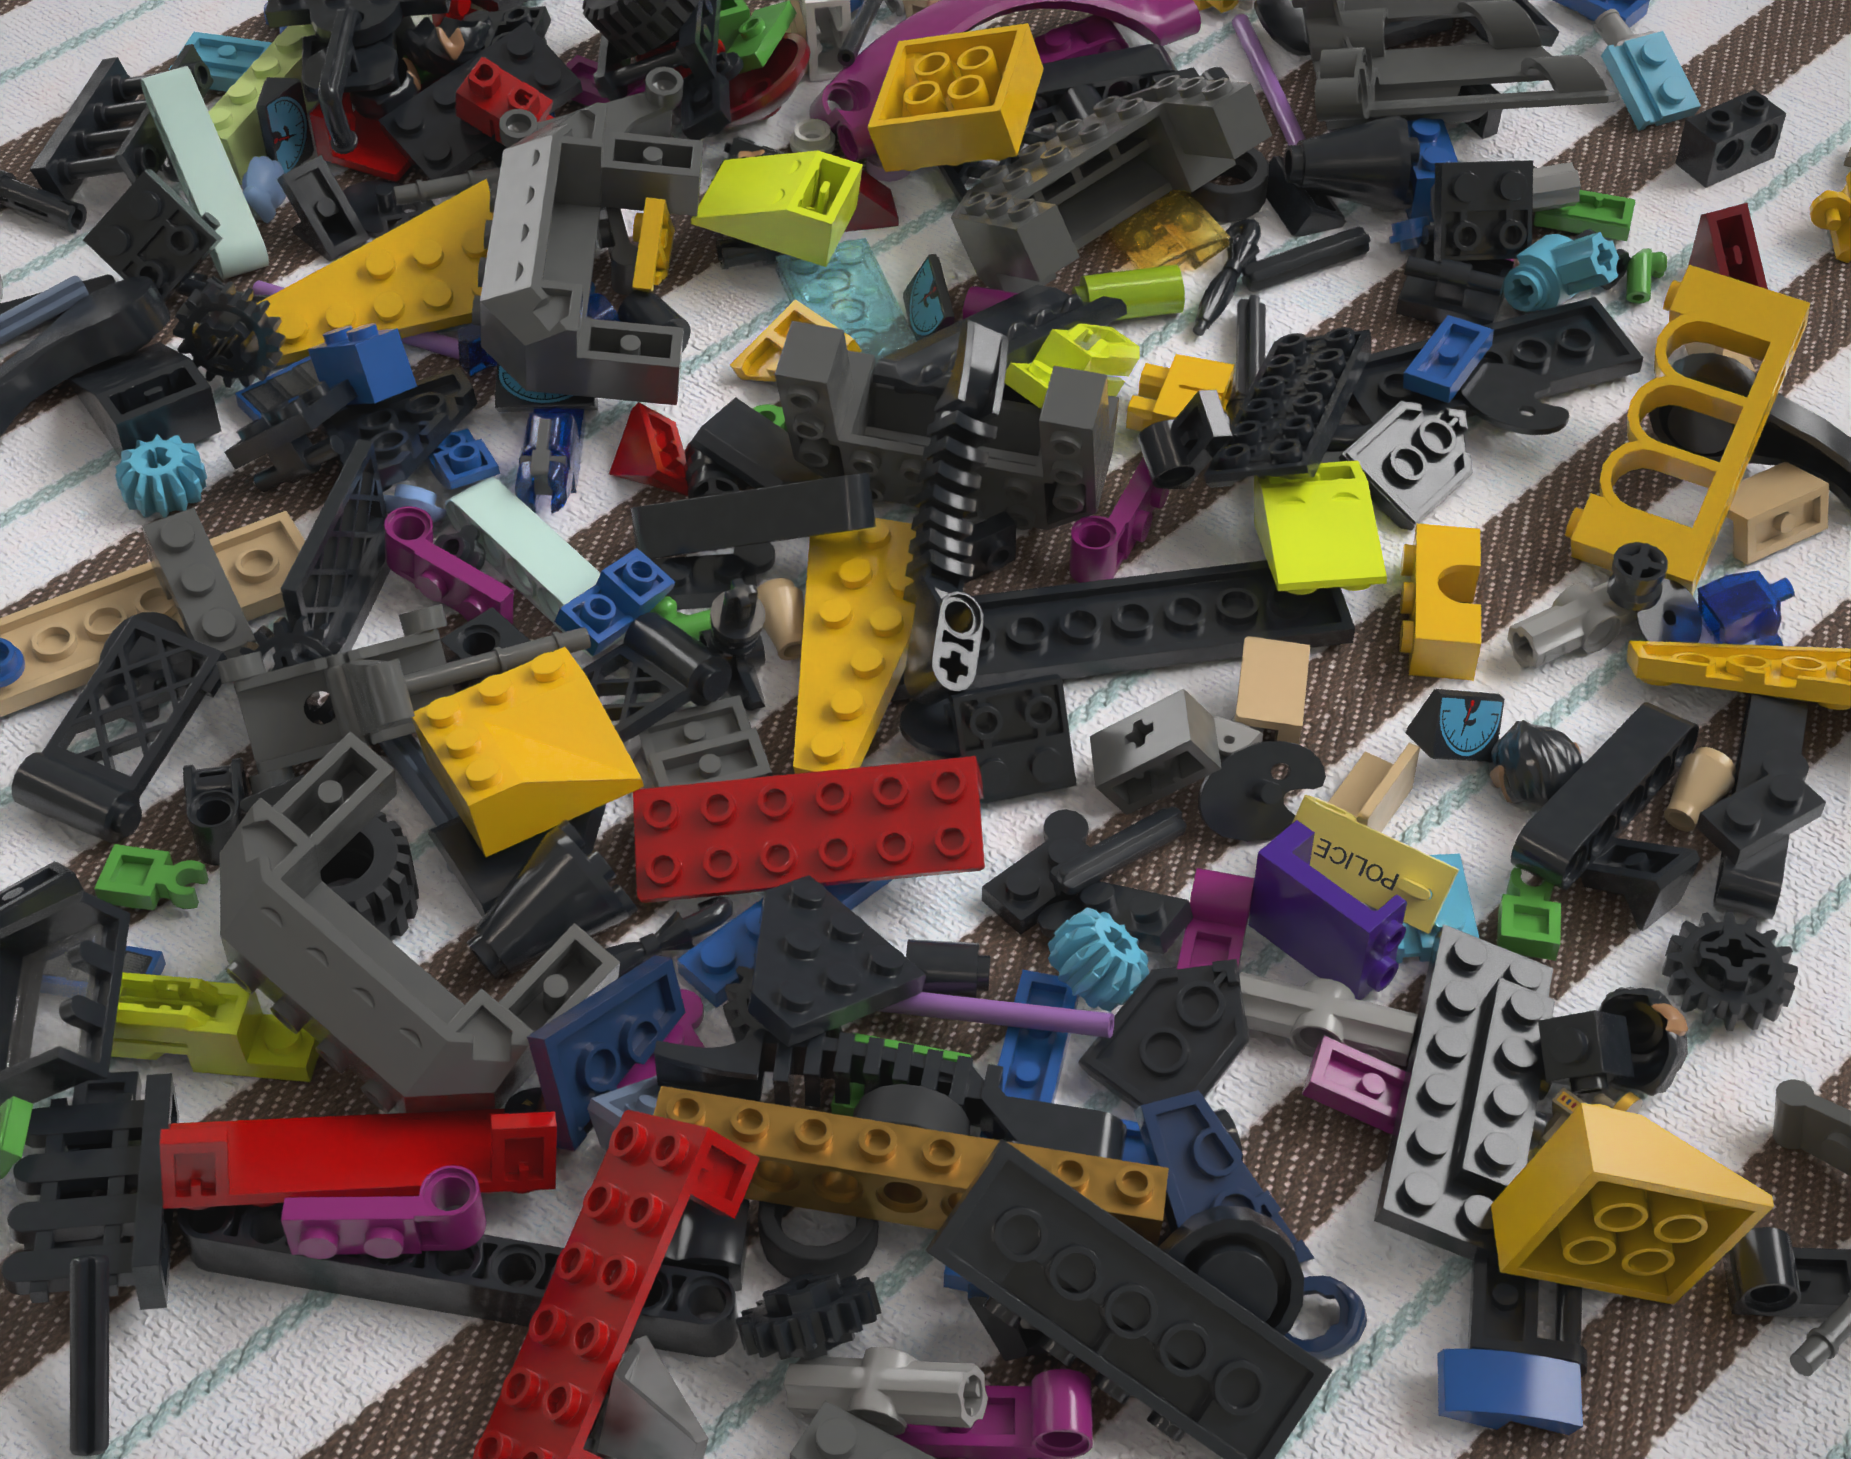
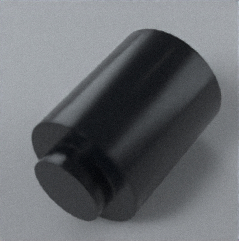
M635 290L623 300L617 312L618 322L683 328L682 352L687 347L691 333L689 323L654 292Z
M908 939L906 957L927 974L922 992L977 998V991H989L991 956L979 955V943Z

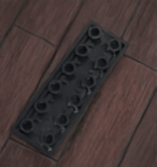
M1035 285L882 357L874 369L873 382L894 386V391L901 394H915L919 392L934 394L939 401L953 371L961 324L970 320L1009 337L1007 370L1010 363H1031L1052 329L1069 330L1077 324L1108 326V323L1127 314V306L1122 299L1102 296L1092 302H1085L1077 294L1068 295L1055 287Z
M1343 327L1333 329L1325 335L1305 337L1302 333H1292L1274 341L1230 425L1232 436L1213 457L1204 474L1206 484L1211 488L1232 486L1237 481L1255 475L1260 479H1265L1267 476L1290 480L1314 478L1371 354L1370 330L1354 331L1352 328Z

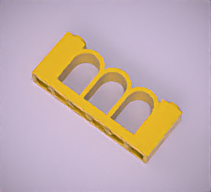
M1688 265L1682 282L1672 281L1663 305V310L1669 311V323L1666 324L1659 334L1655 348V378L1641 386L1630 401L1627 415V437L1629 442L1611 452L1603 464L1600 476V496L1590 493L1584 509L1576 507L1570 517L1565 537L1571 538V557L1612 571L1613 557L1618 548L1628 543H1648L1661 550L1668 560V569L1664 579L1680 583L1693 596L1807 326L1810 309L1809 302L1692 265ZM1701 342L1761 360L1762 364L1748 397H1744L1677 373L1668 363V358L1674 350L1684 344ZM1674 405L1735 424V428L1721 461L1717 462L1656 441L1645 433L1640 425L1641 421L1647 413L1657 407ZM1644 468L1708 488V492L1691 528L1630 507L1619 500L1613 492V486L1619 477L1627 472Z

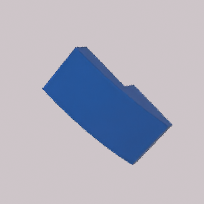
M468 428L451 432L425 459V463L436 479L445 488L450 490L500 474L499 466L483 440H475Z
M636 548L603 569L596 585L562 606L554 622L565 632L585 627L591 642V647L585 650L594 657L621 637L635 619L640 615L650 612L673 589L675 581Z
M1443 1349L1437 1353L1438 1416L1496 1430L1510 1421L1565 1435H1570L1583 1427L1580 1364L1544 1356L1498 1350Z

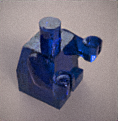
M1757 570L1725 575L1697 588L1698 609L1702 617V625L1710 636L1714 637L1716 644L1744 645L1755 640L1756 645L1783 646V642L1778 634L1782 621L1781 603L1795 596L1794 588L1786 577L1769 584L1761 572Z

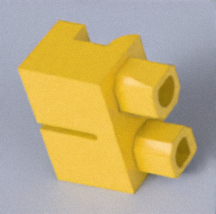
M1175 354L1170 368L1145 363L1139 381L1138 396L1132 395L1127 408L1126 429L1141 432L1154 423L1174 420L1199 390H1217L1223 410L1227 412L1226 405L1231 399L1234 364Z

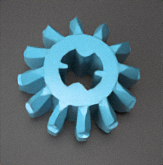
M157 434L153 441L147 443L137 440L136 449L121 451V462L115 466L117 472L115 477L123 501L127 503L129 509L140 510L144 518L150 517L156 512L165 518L169 512L175 510L185 511L187 510L188 503L201 501L202 489L207 487L205 481L207 474L205 466L201 462L199 452L195 449L193 443H183L178 435L168 440H162Z
M1087 907L1081 913L1074 915L1070 920L1067 919L1055 931V936L1048 943L1051 953L1048 960L1051 966L1059 971V981L1066 983L1071 988L1073 996H1081L1087 1005L1092 1008L1099 1006L1101 1009L1111 1012L1119 1005H1124L1149 974L1147 966L1149 959L1147 954L1139 949L1138 939L1132 937L1126 931L1125 924H1117L1110 914L1106 912L1099 914L1096 910Z

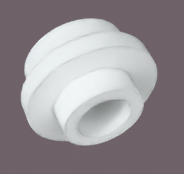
M806 119L795 126L794 132L790 136V148L793 153L818 150L830 154L835 149V135L825 121Z

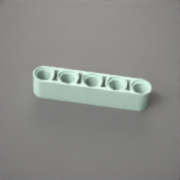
M188 66L142 78L141 86L147 106L190 207L200 217L205 212H208L220 222V227L216 232L223 239L210 252V255L221 279L224 280L269 266L267 250L260 231Z
M495 477L486 478L448 499L445 502V509L456 532H460L465 525L476 527L480 532L477 542L485 549V560L562 632H565L554 622L559 609L596 585L600 572ZM626 632L604 650L623 640ZM582 650V651H583L584 653H586L588 656L593 657V656L590 655L586 650Z

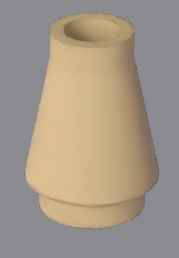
M786 578L766 581L757 587L758 598L765 608L763 628L776 647L780 659L787 661L798 659L801 657L804 621L803 592L795 587L791 580Z
M1700 747L1694 753L1686 755L1682 761L1670 803L1664 811V817L1668 823L1682 831H1693L1700 812L1718 803L1734 787L1736 767L1732 760L1724 753L1710 747Z

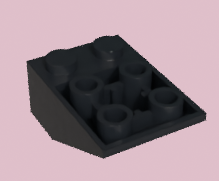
M160 342L140 349L119 360L107 362L68 378L69 385L120 458L121 451L136 449L137 440L147 443L153 441L157 434L162 440H168L178 435L183 443H196L222 432L210 384L189 357Z

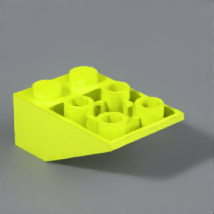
M818 150L724 160L698 206L697 216H692L691 224L827 267L857 208L863 165Z
M1358 460L1320 463L1314 478L1290 480L1271 476L1260 479L1257 475L1254 476V527L1278 591L1305 595L1313 593L1319 588L1341 587L1349 591H1360L1374 584H1387V575L1368 480Z

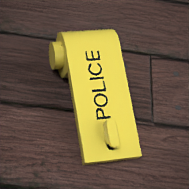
M1304 795L1293 822L1298 820L1315 833L1310 866L1358 901L1377 910L1396 894L1407 901L1403 922L1425 933H1431L1459 869L1357 822V817L1331 803Z

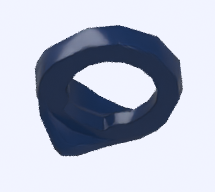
M1331 1276L1304 1277V1295L1319 1294L1326 1299L1337 1300L1340 1307L1339 1323L1330 1326L1324 1335L1314 1339L1301 1340L1293 1337L1290 1333L1284 1336L1317 1359H1329L1344 1354L1360 1341L1367 1325V1314L1360 1296L1344 1282Z

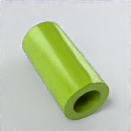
M1177 264L1081 276L1079 286H1075L1072 289V294L1079 295L1082 301L1092 302L1102 296L1122 299L1127 306V314L1114 321L1182 313L1185 305L1183 277Z

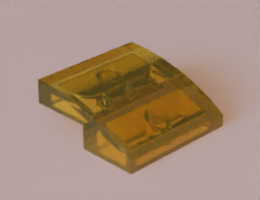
M1179 190L1170 191L1105 232L1107 237L1135 269L1176 264L1180 266L1187 261L1196 270L1230 246L1231 238L1190 192Z

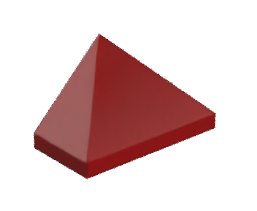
M638 402L632 408L609 475L688 496V483L684 473L686 458L676 422Z

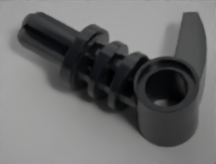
M742 578L732 580L730 590L721 593L713 601L710 610L711 628L699 632V641L729 662L731 666V680L727 692L731 697L740 695L744 708L748 711H753L766 707L755 667L765 665V650L760 634L765 623V608L758 598L756 586L754 584L745 585Z

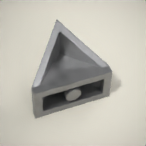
M647 1335L635 1339L614 1373L597 1452L616 1459H704L709 1438Z

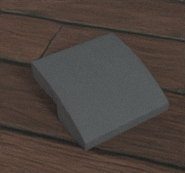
M740 695L714 701L707 706H694L674 711L639 734L641 740L640 751L654 787L772 776V771L756 727L751 728Z

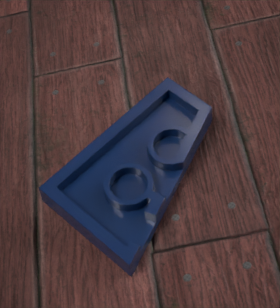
M654 955L527 1036L547 1112H555L557 1148L576 1151L588 1136L583 1128L590 1120L587 1108L591 1098L616 1090L617 1085L635 1063L645 1064L655 1051L656 1041H663L686 1013L672 958Z
M1199 1090L1141 1105L1134 1110L1150 1165L1169 1168L1164 1210L1171 1233L1193 1214L1213 1207H1248L1271 1218L1288 1236L1296 1252L1299 1264L1315 1259L1303 1240L1297 1241L1278 1212L1281 1211V1208L1270 1192L1262 1190L1241 1160L1243 1153Z

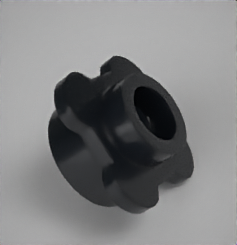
M465 525L460 532L455 534H443L434 543L436 546L478 570H481L485 563V549L477 542L480 532L473 525Z

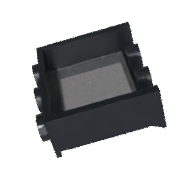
M80 891L0 929V1106L13 1096L34 1104L86 1081L108 1079L131 913L85 891Z

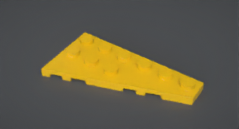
M487 178L262 300H267L270 303L269 308L265 312L267 316L280 317L282 320L275 332L286 336V341L280 348L283 355L276 366L298 362L310 356L309 348L325 342L324 333L351 325L354 329L376 323L378 330L398 328L400 337L405 338L472 323L474 296H481L482 287H478L480 257L487 258L488 250L484 249L486 220H493V213L490 212V188Z
M875 518L876 527L811 536L809 538L793 761L795 774L859 768L864 760L906 667L916 606L914 603L903 600L905 587L914 582L913 579L905 576L907 564L913 560V554L908 553L910 540L916 537V531L911 530L912 523Z
M1628 641L1626 661L1635 677L1650 685L1668 686L1678 683L1818 702L1822 707L1835 710L1851 708V649Z

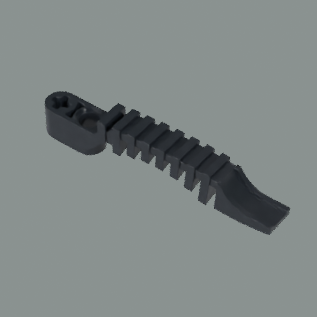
M970 320L961 324L953 371L941 398L935 405V420L928 425L926 437L931 438L930 445L924 448L922 460L927 463L926 468L920 471L918 484L923 485L922 491L916 494L914 507L919 508V514L913 517L911 530L916 531V537L910 540L908 553L913 554V560L907 564L905 576L913 579L914 582L905 587L903 600L916 604L904 673L905 686L915 701L928 706L948 699V694L961 692L973 683L983 630V612L980 605L972 596L963 592L964 582L973 577L974 571L973 564L962 562L971 557L973 544L961 541L972 535L974 525L973 522L964 521L963 518L975 513L977 500L966 498V496L980 489L982 479L981 476L970 474V472L986 465L989 452L976 448L995 440L997 437L998 427L986 424L985 422L999 416L1005 382L1009 337Z
M758 1028L741 1041L714 1048L656 1041L654 1057L658 1086L760 1102L765 1072H773L772 1081L775 1104L791 1107L795 1075L804 1076L805 1106L820 1107L824 1078L835 1080L834 1103L850 1105L853 1083L864 1085V1095L879 1087L889 1085L924 1086L945 1094L960 1105L970 1120V1126L980 1127V1130L988 1139L1000 1141L1002 1138L1006 1142L1117 1160H1122L1127 1129L1120 1118L1098 1110L1006 1096L1002 1091L1003 1066L988 1064L984 1080L973 1067L972 1057L958 1055L957 1062L943 1059L944 1051L928 1049L926 1056L914 1053V1044L899 1043L898 1049L885 1047V1039L869 1037V1042L866 1044L856 1042L854 1033L840 1032L839 1039L826 1037V1032L788 1048L770 1031L764 1028Z

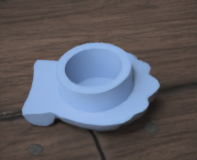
M256 156L250 161L247 172L243 176V194L247 203L258 213L265 223H269L275 217V209L287 197L277 181L284 174V170L280 162L272 161L267 156Z
M397 484L394 496L383 495L388 514L397 508L412 506L426 511L432 518L433 523L441 520L446 514L445 509L435 506L437 494L420 487Z

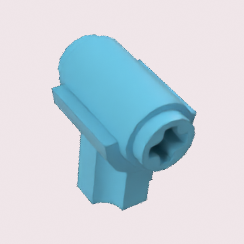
M1601 232L1575 240L1560 234L1545 235L1517 255L1520 264L1510 270L1505 277L1503 291L1507 302L1513 308L1520 311L1535 312L1536 310L1541 311L1561 306L1579 292L1608 284L1618 277L1616 265L1619 256L1613 241L1606 240Z

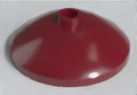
M785 33L764 67L738 74L729 81L731 123L726 125V127L742 126L758 120L768 119L780 110L781 105L789 99L805 74L810 58V48L801 35Z

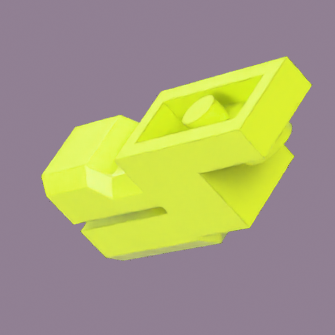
M1077 324L1069 330L1052 329L1031 364L1010 363L1006 370L1004 383L1042 409L1053 367L1059 366L1110 375L1107 376L1108 395L1116 397L1125 381L1120 377L1112 376L1129 377L1140 359V346L1109 326Z
M122 973L112 1057L157 1060L165 1053L187 1055L193 1072L304 1082L311 1081L319 1056L315 1048L320 1043L303 1028L295 1034L285 1027L274 1015L263 1014L256 992L249 994L235 983L210 982L198 978Z

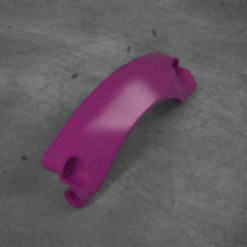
M940 0L891 28L857 55L855 62L851 66L844 67L816 97L810 106L809 116L810 119L825 121L830 126L833 134H837L840 147L847 159L856 162L877 154L867 127L898 41L968 32L994 18L1019 11L1065 9L1085 12L1109 19L1128 27L1153 44L1165 46L1197 34L1201 28L1200 13L1193 0ZM830 100L837 103L842 110L835 107L831 111L827 101Z

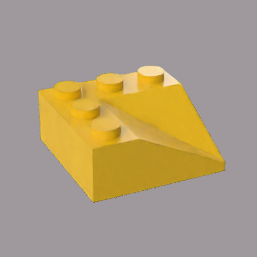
M1028 23L898 41L867 127L885 172L915 171L920 168L941 165L957 166L966 162L990 159L999 161L1018 155L1044 70Z
M566 647L553 652L543 653L532 661L502 674L489 676L481 683L451 696L438 698L429 705L414 711L415 716L411 717L427 765L485 857L551 829L565 819L567 821L644 787L637 768L586 674Z
M1581 1103L1491 1204L1501 1273L1672 1305L1689 1291L1774 1208L1772 1195L1643 1115L1612 1109L1602 1104L1591 1105Z

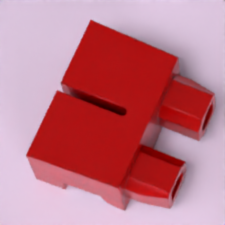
M485 57L480 58L456 91V116L490 137L495 133V140L501 144L503 143L500 139L499 122L502 115L512 109L527 110L533 113L538 123L554 118L549 114L553 100L529 84L504 71Z

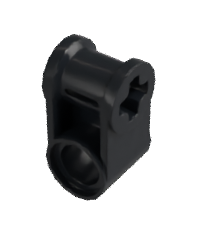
M242 758L232 759L231 765L197 770L193 764L183 767L186 814L197 853L204 863L213 866H220L221 850L247 814V812H243V809H239L240 801L249 797L246 771Z

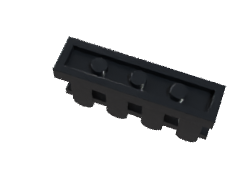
M172 1073L146 1075L144 1100H133L132 1093L116 1094L115 1102L68 1105L67 1098L51 1099L50 1107L32 1109L25 1144L32 1148H45V1153L31 1154L21 1158L15 1164L13 1174L17 1189L21 1193L30 1196L40 1195V1200L17 1205L8 1214L7 1222L11 1237L15 1242L35 1245L34 1251L15 1253L3 1262L1 1273L5 1288L10 1293L16 1295L30 1294L32 1303L49 1302L51 1292L70 1291V1263L73 1258L84 1254H101L109 1259V1297L118 1296L119 1287L135 1285L140 1310L167 1308L173 1209H163L159 1144L161 1129H170V1125L179 1123L180 1118ZM141 1140V1146H131V1141ZM112 1142L111 1148L65 1152V1146ZM138 1187L137 1193L127 1194V1188ZM108 1189L107 1196L60 1199V1193ZM123 1236H134V1241L123 1243ZM103 1238V1245L54 1249L55 1242Z

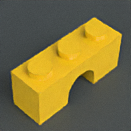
M1416 524L1413 545H1403L1401 576H1410V582H1403L1400 613L1409 614V621H1402L1399 651L1409 653V675L1474 681L1481 648V605L1468 603L1474 602L1481 567L1480 529Z

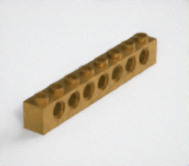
M665 1086L660 1087L653 1114L709 1127L758 1156L760 1160L744 1199L934 1230L941 1228L999 1143V1140ZM1008 1142L1157 1247L1163 1223L1169 1168Z

